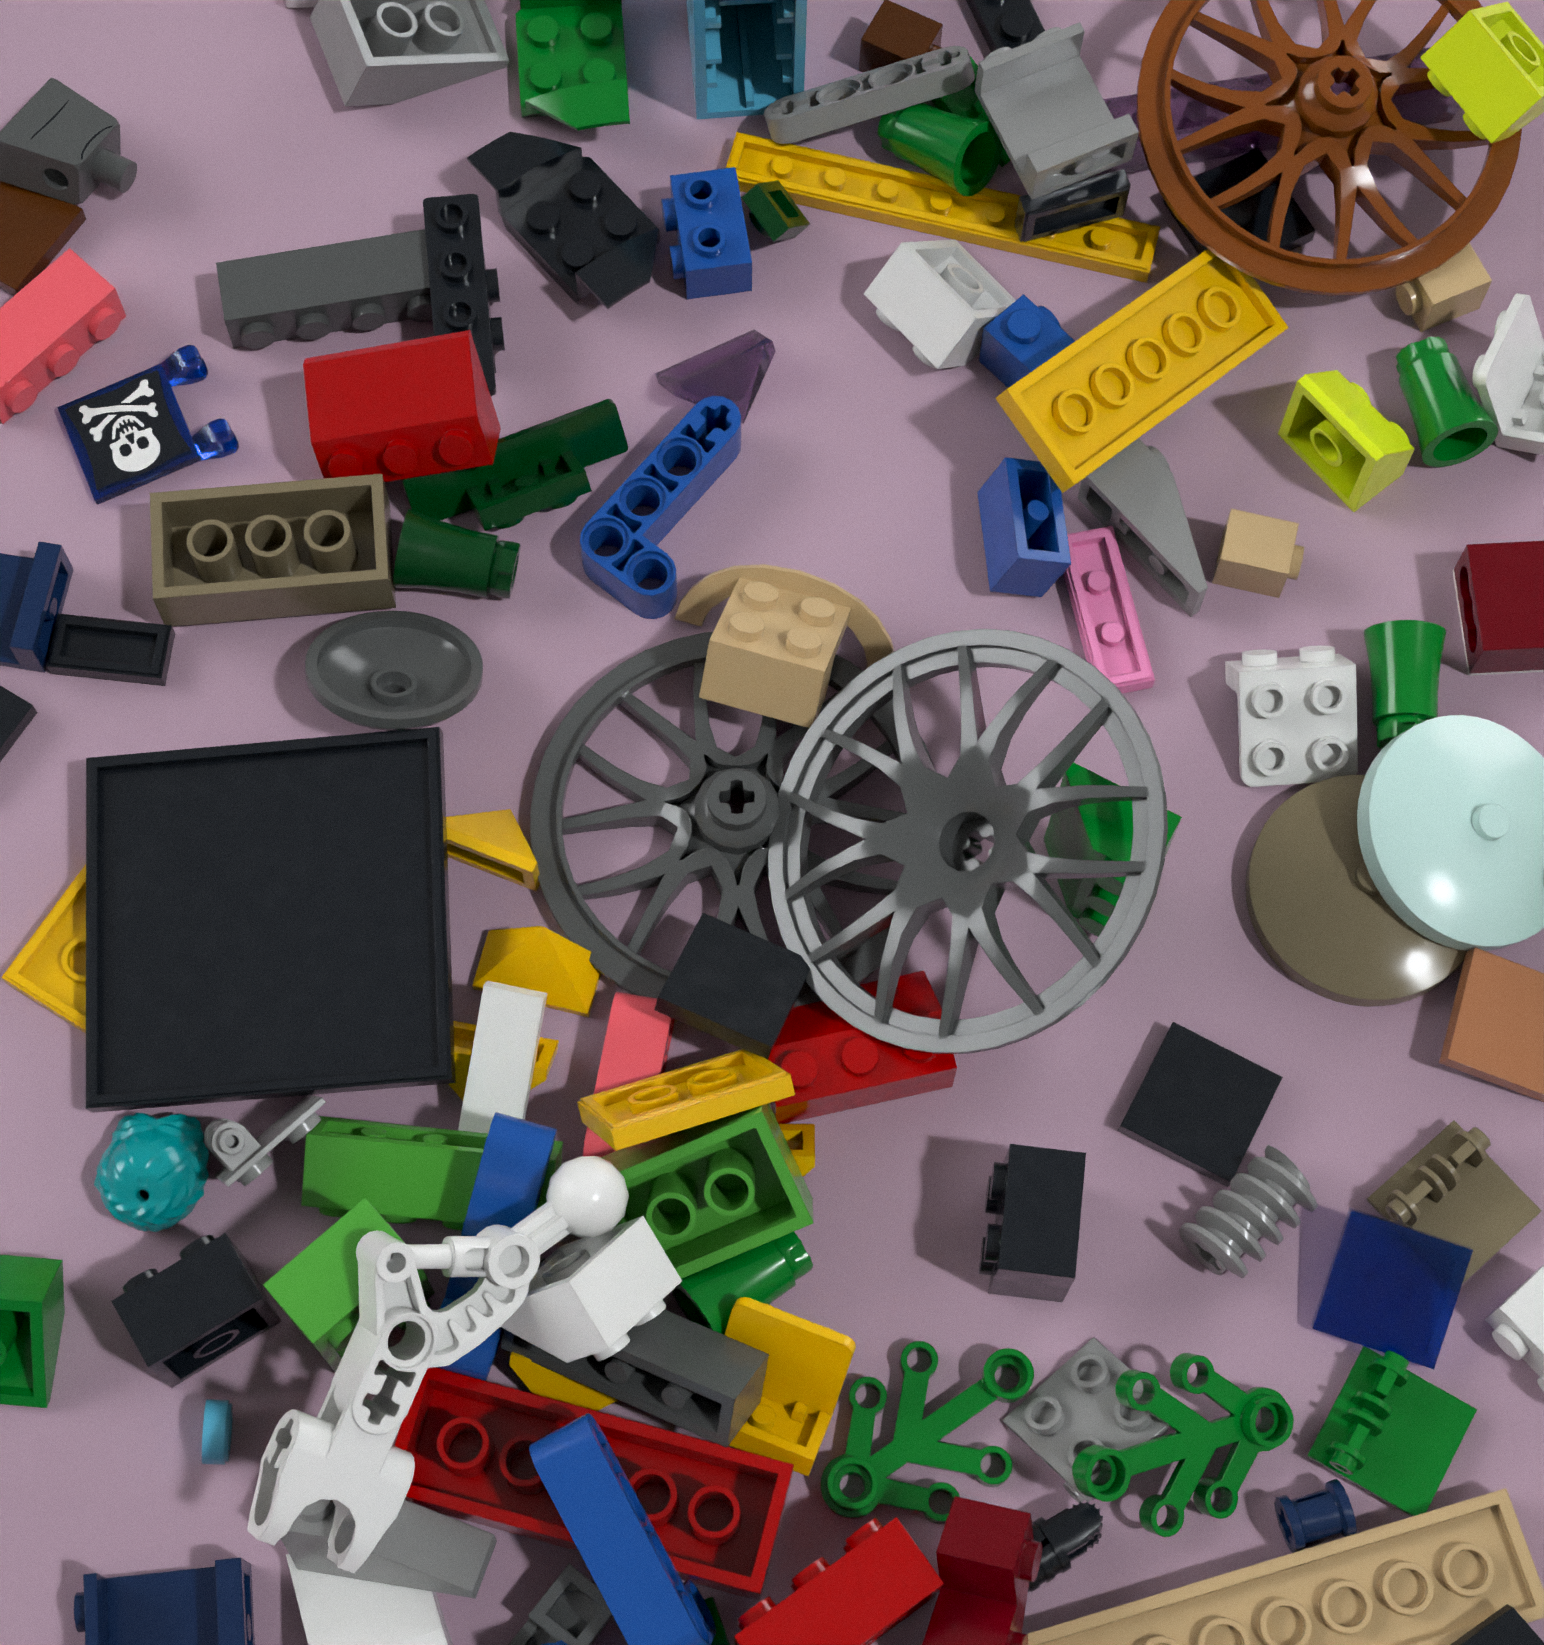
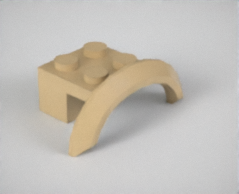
M765 564L738 565L712 572L695 583L684 595L675 616L676 620L702 627L711 608L730 597L709 640L699 698L810 728L818 717L826 698L834 657L847 625L854 632L864 649L867 668L894 652L891 638L880 619L859 598L835 583L801 570Z

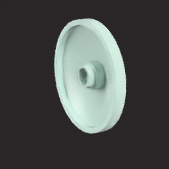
M1448 715L1426 720L1392 739L1371 763L1361 786L1357 809V830L1363 859L1371 879L1385 902L1407 925L1421 935L1436 943L1458 950L1469 951L1475 947L1484 951L1497 950L1523 941L1544 928V758L1527 741L1506 727L1486 719L1466 715Z

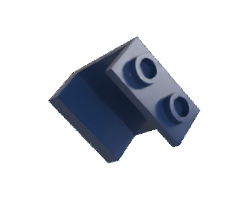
M39 541L34 558L0 553V666L46 672L57 614H62L74 570L62 545Z
M241 1557L215 1560V1567L106 1578L98 1573L83 1574L84 1592H76L75 1626L78 1632H85V1645H255L251 1564Z

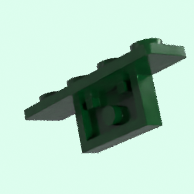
M605 399L499 438L492 465L401 479L410 507L414 511L441 521L472 509L485 531L492 528L505 529L519 524L527 515L546 508L559 509L575 502L578 496L591 492L592 490L584 467L625 453L628 450V444L616 404L611 399Z

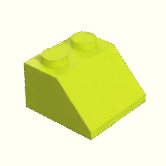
M1508 1L1469 10L1420 57L1430 69L1427 72V76L1432 85L1447 97L1452 96L1465 113L1462 117L1471 132L1480 139L1485 140L1487 138L1491 144L1511 137L1544 112V45Z
M1338 370L1305 374L1297 380L1278 435L1353 512L1357 511L1402 476L1415 450L1410 444L1405 431L1398 424L1391 421L1388 422L1371 405V401L1364 389L1356 383L1349 382Z

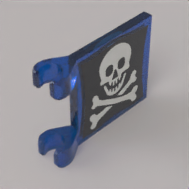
M194 345L183 346L156 366L58 407L97 505L201 460L226 457L238 450L239 443L236 435L225 419L219 418L209 422L193 436L187 425L172 386L194 384L208 376L205 361L201 358L198 349Z

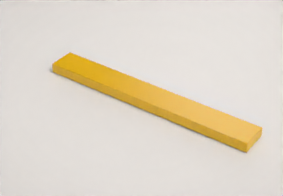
M736 132L726 168H736L739 190L741 192L747 193L758 183L779 180L795 204L1145 283L1148 281L1160 231V226L1117 217L1027 242H1020L1014 224L1018 200L1021 195L984 187L973 196H963L932 175L789 143L779 144L771 139Z

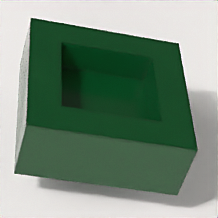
M779 180L758 183L741 197L751 210L749 218L754 227L765 237L771 238L773 242L795 238L810 225Z

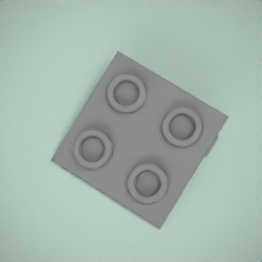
M306 1095L256 1139L243 1125L225 1118L212 1121L205 1130L204 1142L209 1151L223 1165V1168L214 1176L228 1187L235 1181L241 1182L243 1186L252 1182L272 1164L273 1160L267 1154L283 1139L285 1141L289 1140L292 1144L296 1143L321 1121V1118L315 1111L324 1105L326 1101L319 1096Z
M1094 1337L1003 1419L1006 1426L1066 1481L1063 1484L1064 1488L1078 1503L1080 1501L1082 1503L1084 1500L1087 1502L1091 1499L1095 1500L1082 1494L1074 1483L1072 1466L1075 1458L1082 1450L1092 1445H1102L1115 1450H1121L1163 1436L1168 1432L1167 1428H1169L1168 1425L1149 1412L1124 1407L1118 1401L1115 1392L1117 1380L1122 1373L1130 1369ZM1141 1380L1137 1381L1133 1387V1398L1135 1401L1143 1393V1383ZM1099 1461L1095 1463L1092 1469V1481L1099 1476Z

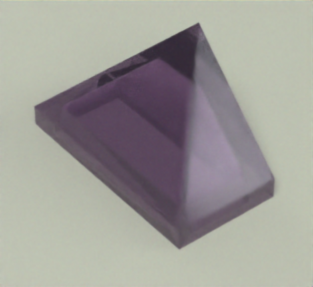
M754 329L659 371L655 375L658 383L673 395L694 404L710 396H723L732 400L739 408L741 423L744 424L776 350L772 340Z

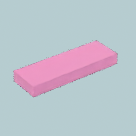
M1113 526L1067 534L1071 565L1063 575L1086 661L1103 673L1118 687L1122 694L1153 688L1155 678Z

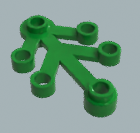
M915 1341L908 1344L903 1349L900 1357V1369L904 1378L893 1441L872 1456L870 1454L875 1416L884 1409L887 1392L882 1382L874 1377H862L856 1380L851 1386L848 1396L852 1417L845 1454L831 1460L825 1467L821 1477V1494L828 1508L841 1517L855 1519L870 1514L880 1504L923 1512L925 1517L931 1522L945 1524L949 1513L945 1515L935 1513L929 1506V1497L935 1492H945L951 1497L953 1502L954 1496L960 1497L958 1491L952 1485L944 1482L932 1484L929 1488L887 1479L888 1476L907 1463L975 1476L979 1483L986 1487H998L1005 1483L1012 1472V1460L1003 1448L988 1446L979 1450L938 1441L996 1400L1002 1403H1013L1022 1399L1029 1391L1034 1379V1370L1029 1358L1022 1352L1011 1348L1000 1349L994 1352L987 1359L983 1367L982 1379L922 1420L928 1382L938 1366V1355L934 1347L927 1342ZM915 1351L926 1353L930 1358L931 1366L924 1372L913 1371L907 1363L909 1354ZM1008 1367L1014 1370L1018 1377V1384L1011 1389L1000 1387L995 1380V1372L998 1369ZM866 1386L874 1388L879 1394V1403L873 1408L860 1406L856 1400V1392L860 1388ZM993 1455L1000 1458L1004 1464V1473L997 1478L986 1476L981 1470V1460L984 1457ZM848 1475L858 1476L864 1483V1492L856 1498L845 1496L840 1489L841 1480Z
M1182 1353L1173 1360L1170 1367V1378L1173 1385L1181 1391L1193 1394L1203 1393L1230 1415L1208 1421L1161 1389L1154 1375L1135 1369L1127 1370L1120 1375L1116 1383L1115 1392L1118 1401L1124 1407L1149 1412L1176 1432L1121 1450H1115L1102 1445H1092L1077 1455L1072 1466L1074 1483L1082 1494L1100 1501L1110 1502L1120 1498L1126 1492L1131 1476L1179 1461L1162 1494H1154L1146 1498L1139 1511V1519L1143 1528L1162 1537H1171L1181 1529L1184 1522V1509L1192 1494L1194 1504L1202 1514L1217 1519L1229 1517L1237 1507V1493L1257 1454L1262 1451H1270L1282 1445L1289 1438L1294 1423L1292 1410L1280 1393L1266 1387H1253L1244 1392L1215 1372L1208 1358L1192 1353ZM1195 1363L1197 1376L1192 1383H1189L1187 1372L1189 1367ZM1141 1380L1143 1383V1393L1135 1401L1133 1398V1387L1137 1381ZM1259 1410H1261L1262 1419L1258 1427H1256V1417ZM1233 1443L1217 1478L1210 1476L1200 1480L1216 1448ZM1099 1461V1476L1092 1481V1469L1095 1463ZM1219 1487L1221 1493L1220 1501L1215 1507H1212V1493ZM1165 1505L1167 1517L1163 1524L1158 1526L1157 1513Z

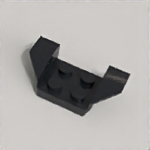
M508 132L467 157V161L495 189L498 212L507 231L575 303L592 292L609 309L634 291L650 283L656 244L660 242L658 227L590 157L582 156L581 147L533 135Z

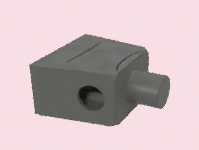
M52 77L0 131V181L76 205L83 203L100 183L125 193L135 180L137 174L136 162L121 156L120 124L117 119Z

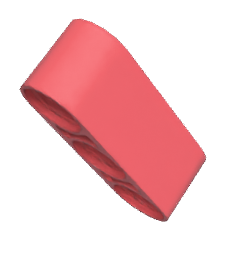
M622 992L615 993L594 1094L665 1073L675 1019L654 1010L657 998ZM587 1127L583 1156L603 1157L615 1152L611 1146Z

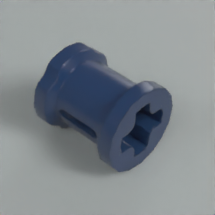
M1337 1479L1326 1482L1324 1490L1292 1500L1287 1495L1276 1497L1274 1502L1279 1527L1292 1553L1304 1550L1306 1543L1338 1533L1343 1537H1347L1357 1532L1356 1520L1349 1497L1341 1482Z

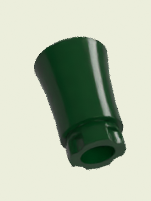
M408 509L396 554L393 587L460 592L487 598L489 593L490 595L510 599L515 583L521 544L504 540L499 541L498 535L466 529Z

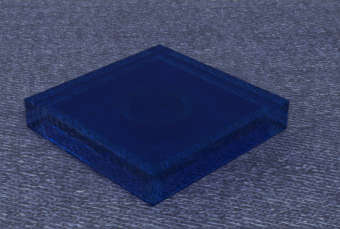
M1350 1207L1311 1326L1315 1330L1384 1353L1387 1350L1395 1352L1410 1362L1434 1369L1473 1249Z

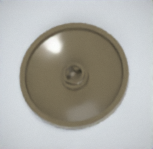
M1365 775L1337 776L1319 781L1298 791L1284 801L1265 823L1253 846L1246 871L1245 892L1249 917L1260 943L1270 958L1291 979L1315 994L1336 1002L1364 1007L1395 1005L1410 1001L1428 993L1447 980L1462 964L1467 951L1446 947L1421 935L1407 925L1385 902L1369 875L1359 844L1357 809Z

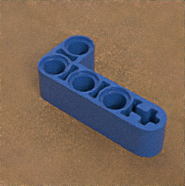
M710 396L699 401L591 517L581 531L580 547L585 574L592 582L642 618L657 619L664 617L672 611L677 602V574L674 561L657 545L734 462L741 451V414L739 408L732 400L723 396ZM677 466H685L692 470L689 474L683 476H676L668 472ZM642 505L651 506L656 509L654 513L647 516H638L631 512L636 507ZM605 545L615 546L620 549L615 555L608 557L599 556L594 553L599 547ZM648 578H657L664 582V585L654 590H645L638 586L641 581Z
M495 1112L485 1142L461 1236H477L486 1227L496 1224L512 1228L537 1209L557 1134L556 1128ZM450 1277L445 1297L439 1309L446 1307L470 1291L477 1283L479 1277ZM498 1328L479 1346L449 1366L436 1368L486 1381L501 1341L503 1328Z
M586 1413L530 1444L529 1451L533 1464L627 1644L711 1645L716 1635V1626L703 1596L691 1580L682 1582L606 1436L593 1416Z

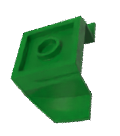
M519 0L520 10L515 16L522 117L550 116L577 131L630 124L622 0Z

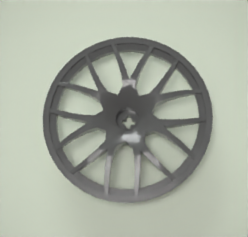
M961 630L928 637L900 648L869 666L851 680L825 706L807 730L790 761L779 789V818L770 835L768 846V878L773 910L781 937L787 949L801 955L810 967L806 977V982L831 1010L852 1026L879 1040L921 1052L970 1054L999 1049L1042 1032L1082 1006L1107 982L1132 948L1144 927L1155 900L1165 862L1168 822L1167 798L1161 766L1147 730L1136 710L1122 692L1095 666L1069 649L1041 637L1010 630ZM976 668H1007L1032 673L1033 675L1013 694L986 728ZM959 670L961 709L960 757L949 776L945 777L936 772L923 747L914 717L910 688L941 674ZM1050 681L1061 685L1078 697L1091 711L1017 784L1006 785L1001 769L1013 735L1029 708ZM892 699L902 763L852 739L855 732L877 710ZM1103 725L1119 752L1129 786L1079 785L1055 787ZM843 748L879 768L900 786L907 813L885 823L857 819L817 804L827 775ZM1132 801L1133 839L1130 861L1053 858L1036 854L1029 842L1042 818L1066 808L1093 803ZM813 815L865 839L822 862L808 872V845ZM984 839L994 843V846L988 851L989 857L985 862L975 858V856L982 852L980 842ZM893 861L904 865L894 891L848 927L826 941L816 917L811 899V891L839 876L865 866ZM1126 877L1113 913L1094 943L1091 942L1045 879ZM1023 889L1056 922L1083 955L1061 979L1038 995H1036L1016 966L1002 940L995 912L1005 890ZM948 908L952 914V929L941 1020L915 1016L892 1007L903 964L913 940L931 913ZM889 928L875 997L854 980L843 968L836 956ZM980 944L997 971L1023 1000V1003L991 1015L959 1019L977 947Z
M713 632L677 638L649 648L619 664L599 679L574 704L558 726L544 753L535 780L530 813V839L532 853L538 863L540 873L538 880L544 898L566 937L570 941L591 951L589 961L594 968L618 987L634 995L658 999L672 972L639 955L669 906L687 884L712 876L721 895L717 919L734 926L739 915L746 932L769 941L760 920L755 895L763 877H768L769 838L779 818L778 793L783 781V767L793 757L809 728L795 724L776 739V719L762 715V723L755 747L737 757L718 748L709 724L707 700L699 698L709 640ZM836 654L828 685L838 692L823 703L819 714L851 680L863 672L853 663ZM694 666L693 686L696 741L632 694L660 677ZM892 699L877 710L870 719L886 739L875 750L888 757L894 753L897 761L902 763ZM618 704H621L674 751L689 768V779L667 788L640 780L614 766L585 744L598 725ZM921 737V741H922L923 747H924V749H925V751H926L928 757H929L930 760H931V757H930V754H929V752H928L927 746L925 745V743H924V741H923V739H922V737ZM578 757L606 782L636 802L563 819L567 786ZM861 759L837 775L826 779L817 800V804L836 812L878 823H885L905 814L903 812L838 800L877 769V767L864 759ZM732 791H742L744 800L749 801V803L744 804L743 813L739 814L731 813L730 804L720 802L729 801ZM813 815L811 826L814 824L830 823ZM653 826H660L674 835L669 851L646 865L612 878L578 886L573 879L563 835ZM808 850V872L826 861V859ZM852 871L824 885L863 893L889 895L895 890L898 881ZM658 886L628 947L621 943L598 920L585 902L588 899L617 896ZM818 887L811 891V899L816 917L831 939L843 929L822 890ZM889 928L836 956L843 968L858 984L880 968ZM805 982L794 1007L823 1000Z

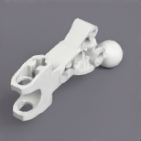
M581 1156L564 1162L550 1178L546 1195L547 1202L512 1228L496 1224L486 1227L477 1236H446L442 1244H405L386 1232L378 1230L368 1232L360 1239L356 1248L359 1321L335 1372L331 1387L318 1416L314 1417L291 1409L283 1415L274 1429L261 1458L258 1481L247 1527L249 1533L257 1540L275 1546L287 1534L295 1519L306 1506L321 1499L333 1500L335 1514L328 1538L327 1559L334 1562L338 1568L351 1573H355L362 1566L386 1530L397 1518L413 1480L415 1470L414 1456L411 1452L392 1446L403 1420L408 1414L427 1368L449 1366L479 1346L500 1328L525 1301L529 1292L530 1281L538 1272L540 1255L568 1234L576 1237H596L613 1230L625 1215L629 1194L624 1176L610 1161L598 1156ZM417 1269H441L445 1277H479V1279L470 1291L451 1304L438 1310H432L426 1304ZM406 1321L404 1337L398 1344L388 1348L390 1332L396 1325ZM380 1360L389 1365L387 1371L377 1366ZM367 1393L375 1395L372 1401L364 1399Z

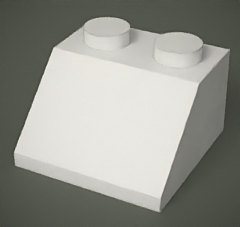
M955 239L901 242L864 293L877 307L876 314L879 319L890 328L900 331L914 345L912 349L919 360L937 369L965 366L980 354L984 327L1016 301Z
M644 1216L616 1225L612 1231L602 1235L584 1237L560 1246L539 1264L538 1272L530 1281L529 1292L525 1301L501 1327L566 1363L590 1355H594L597 1361H601L616 1354L630 1342L627 1332L632 1327L640 1326L658 1316L666 1308L663 1299L682 1280Z

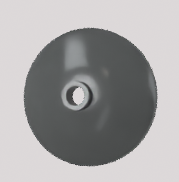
M377 611L346 618L321 632L307 651L305 676L307 685L317 701L344 720L377 730H408L438 724L466 708L474 700L481 688L483 661L479 649L470 637L448 622L415 612Z

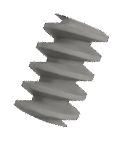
M1267 1145L1265 1148V1157H1254L1247 1165L1248 1174L1237 1173L1230 1181L1231 1191L1219 1190L1213 1197L1214 1208L1211 1206L1201 1207L1195 1214L1196 1224L1185 1223L1179 1229L1182 1240L1194 1257L1216 1275L1221 1276L1227 1269L1233 1274L1244 1278L1248 1274V1270L1240 1257L1243 1253L1261 1262L1266 1256L1258 1241L1261 1236L1278 1245L1283 1240L1282 1234L1275 1224L1278 1220L1292 1228H1296L1301 1223L1292 1207L1295 1203L1310 1212H1313L1318 1207L1316 1199L1310 1191V1184L1301 1171L1285 1154L1270 1145Z

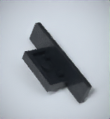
M476 194L425 198L423 200L434 336L467 330L471 331L490 395L493 396L496 394L494 352L505 351L502 317L491 318L490 303L500 302L497 268L486 269L478 196Z

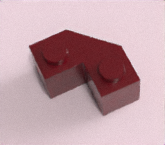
M954 1496L936 1550L939 1577L944 1584L939 1591L922 1645H1028V1634L1022 1633L1029 1582H1034L1037 1577L1042 1557V1543L1034 1541L1031 1513Z

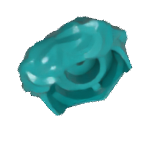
M137 1112L134 1115H125L118 1122L116 1130L112 1133V1142L103 1153L96 1167L97 1175L94 1186L100 1192L105 1208L116 1219L143 1232L157 1233L171 1228L186 1218L193 1211L197 1201L204 1196V1186L209 1177L207 1170L209 1152L203 1143L204 1133L201 1123L195 1117L183 1114L168 1115L159 1119ZM146 1190L149 1198H142L139 1191Z

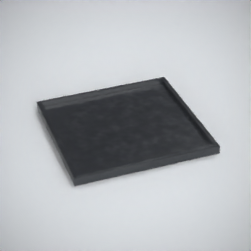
M440 727L86 758V1109L88 1111L96 1113L456 1083L444 740Z

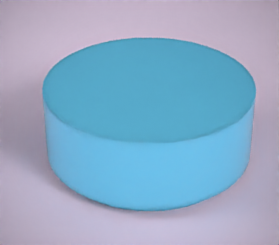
M206 1399L202 1434V1464L225 1465L226 1462H229L233 1422V1403H230V1400Z

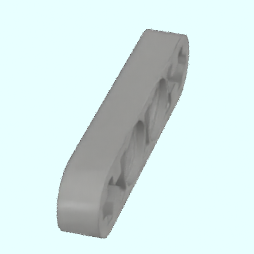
M949 46L783 97L771 103L764 110V118L773 142L788 144L958 92L974 81L975 74L968 50L961 46Z

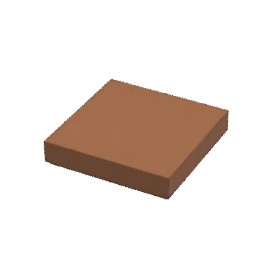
M1476 947L1467 951L1439 1063L1544 1102V973Z

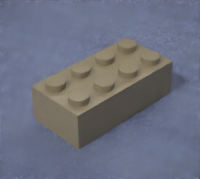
M383 474L150 493L153 601L164 625H172L173 627L396 608L395 588L393 587L394 562L391 510Z

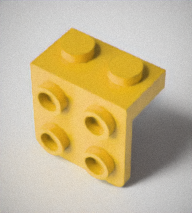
M740 1297L732 1308L724 1335L769 1354L761 1402L729 1446L794 1464L793 1471L809 1477L831 1422L856 1349V1344L849 1336L828 1327L818 1325L752 1298Z

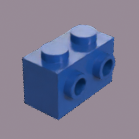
M731 167L670 175L671 198L661 199L665 231H676L678 245L669 246L671 269L674 280L684 279L687 300L752 291V258L736 168Z
M1023 294L984 327L979 362L1009 388L1075 342V340L1060 327L1059 321L1049 309L1044 306L1037 307Z
M1005 457L977 492L990 592L1043 597L1071 565L1061 490L1040 461Z

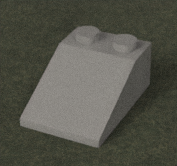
M318 0L310 16L345 106L395 104L506 68L510 61L485 0Z

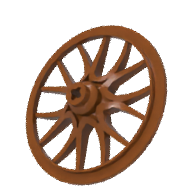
M1170 0L1151 32L1140 66L1136 112L1140 143L1155 184L1176 218L1197 241L1221 260L1241 272L1268 284L1301 293L1338 296L1378 292L1414 281L1442 266L1461 252L1480 233L1498 208L1510 184L1516 166L1522 129L1509 138L1491 144L1487 138L1485 140L1480 139L1471 131L1429 128L1403 119L1391 101L1395 96L1436 89L1427 76L1429 68L1409 67L1429 43L1448 13L1458 22L1469 10L1483 7L1478 0H1437L1441 6L1425 27L1403 50L1387 61L1366 58L1357 42L1363 23L1377 0H1361L1345 25L1336 0H1316L1322 36V44L1318 49L1295 44L1279 24L1268 0H1250L1261 38L1201 13L1202 8L1210 0ZM1191 26L1266 71L1273 85L1262 92L1231 90L1202 82L1174 70V60L1188 27ZM1334 82L1338 84L1344 82L1352 89L1349 93L1344 91L1336 95L1332 92L1331 87ZM1171 86L1194 100L1229 114V116L1177 141L1170 107ZM1253 131L1279 137L1276 154L1261 169L1239 184L1211 199L1201 189L1183 158L1184 154ZM1488 145L1481 173L1467 198L1422 151L1453 150ZM1369 155L1388 156L1443 199L1455 212L1443 224L1418 240L1394 215L1379 193L1367 166ZM1317 166L1321 167L1334 186L1335 237L1333 259L1307 256L1280 248L1284 220L1294 187L1301 175ZM1277 182L1270 214L1267 242L1241 228L1221 212L1222 209L1232 206ZM1355 202L1383 232L1402 248L1380 255L1347 259Z

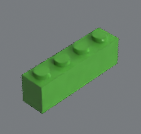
M319 1116L321 1121L306 1134L301 1206L317 1207L319 1212L326 1216L343 1217L361 1200L366 1198L386 1222L407 1224L415 1222L417 1218L440 1220L442 1225L449 1229H463L487 1133ZM563 1141L554 1142L537 1209L547 1202L546 1195L550 1178L561 1166Z

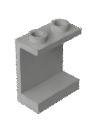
M1080 22L1064 29L1059 27L1050 28L1039 34L1033 41L1013 49L1010 47L999 48L987 55L978 65L974 91L1031 200L1131 161L1139 131L1130 114L1117 119L1113 118L1080 57L1085 33Z

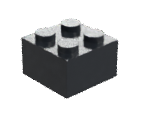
M1010 1144L1004 1162L993 1163L992 1175L989 1176L987 1183L985 1213L996 1214L995 1224L988 1223L986 1237L982 1239L979 1274L990 1275L988 1294L1063 1302L1076 1277L1086 1153Z
M226 1233L216 1239L213 1235H207L193 1241L179 1253L181 1260L161 1272H158L157 1269H149L136 1275L123 1286L124 1294L111 1301L148 1368L171 1388L282 1322L246 1258Z

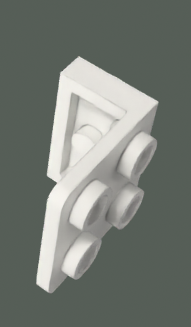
M1517 293L1514 295L1508 309L1503 310L1499 314L1495 325L1494 338L1486 354L1480 355L1477 359L1472 380L1474 387L1478 390L1483 408L1498 427V435L1494 440L1496 447L1544 455V341L1530 295Z
M1302 647L1299 649L1300 656L1277 658V651L1249 650L1242 652V660L1225 661L1226 685L1237 693L1240 778L1246 785L1260 787L1317 783L1337 776L1357 774L1356 664L1341 654H1335V647Z

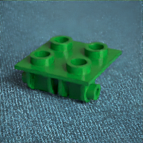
M1363 1346L1307 1457L1410 1516L1426 1513L1477 1409L1406 1370L1409 1361L1403 1356L1388 1350L1382 1356Z

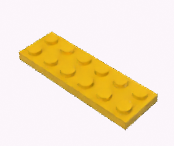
M1207 249L1007 388L995 399L1061 492L1064 493L1289 327L1254 277L1241 272Z

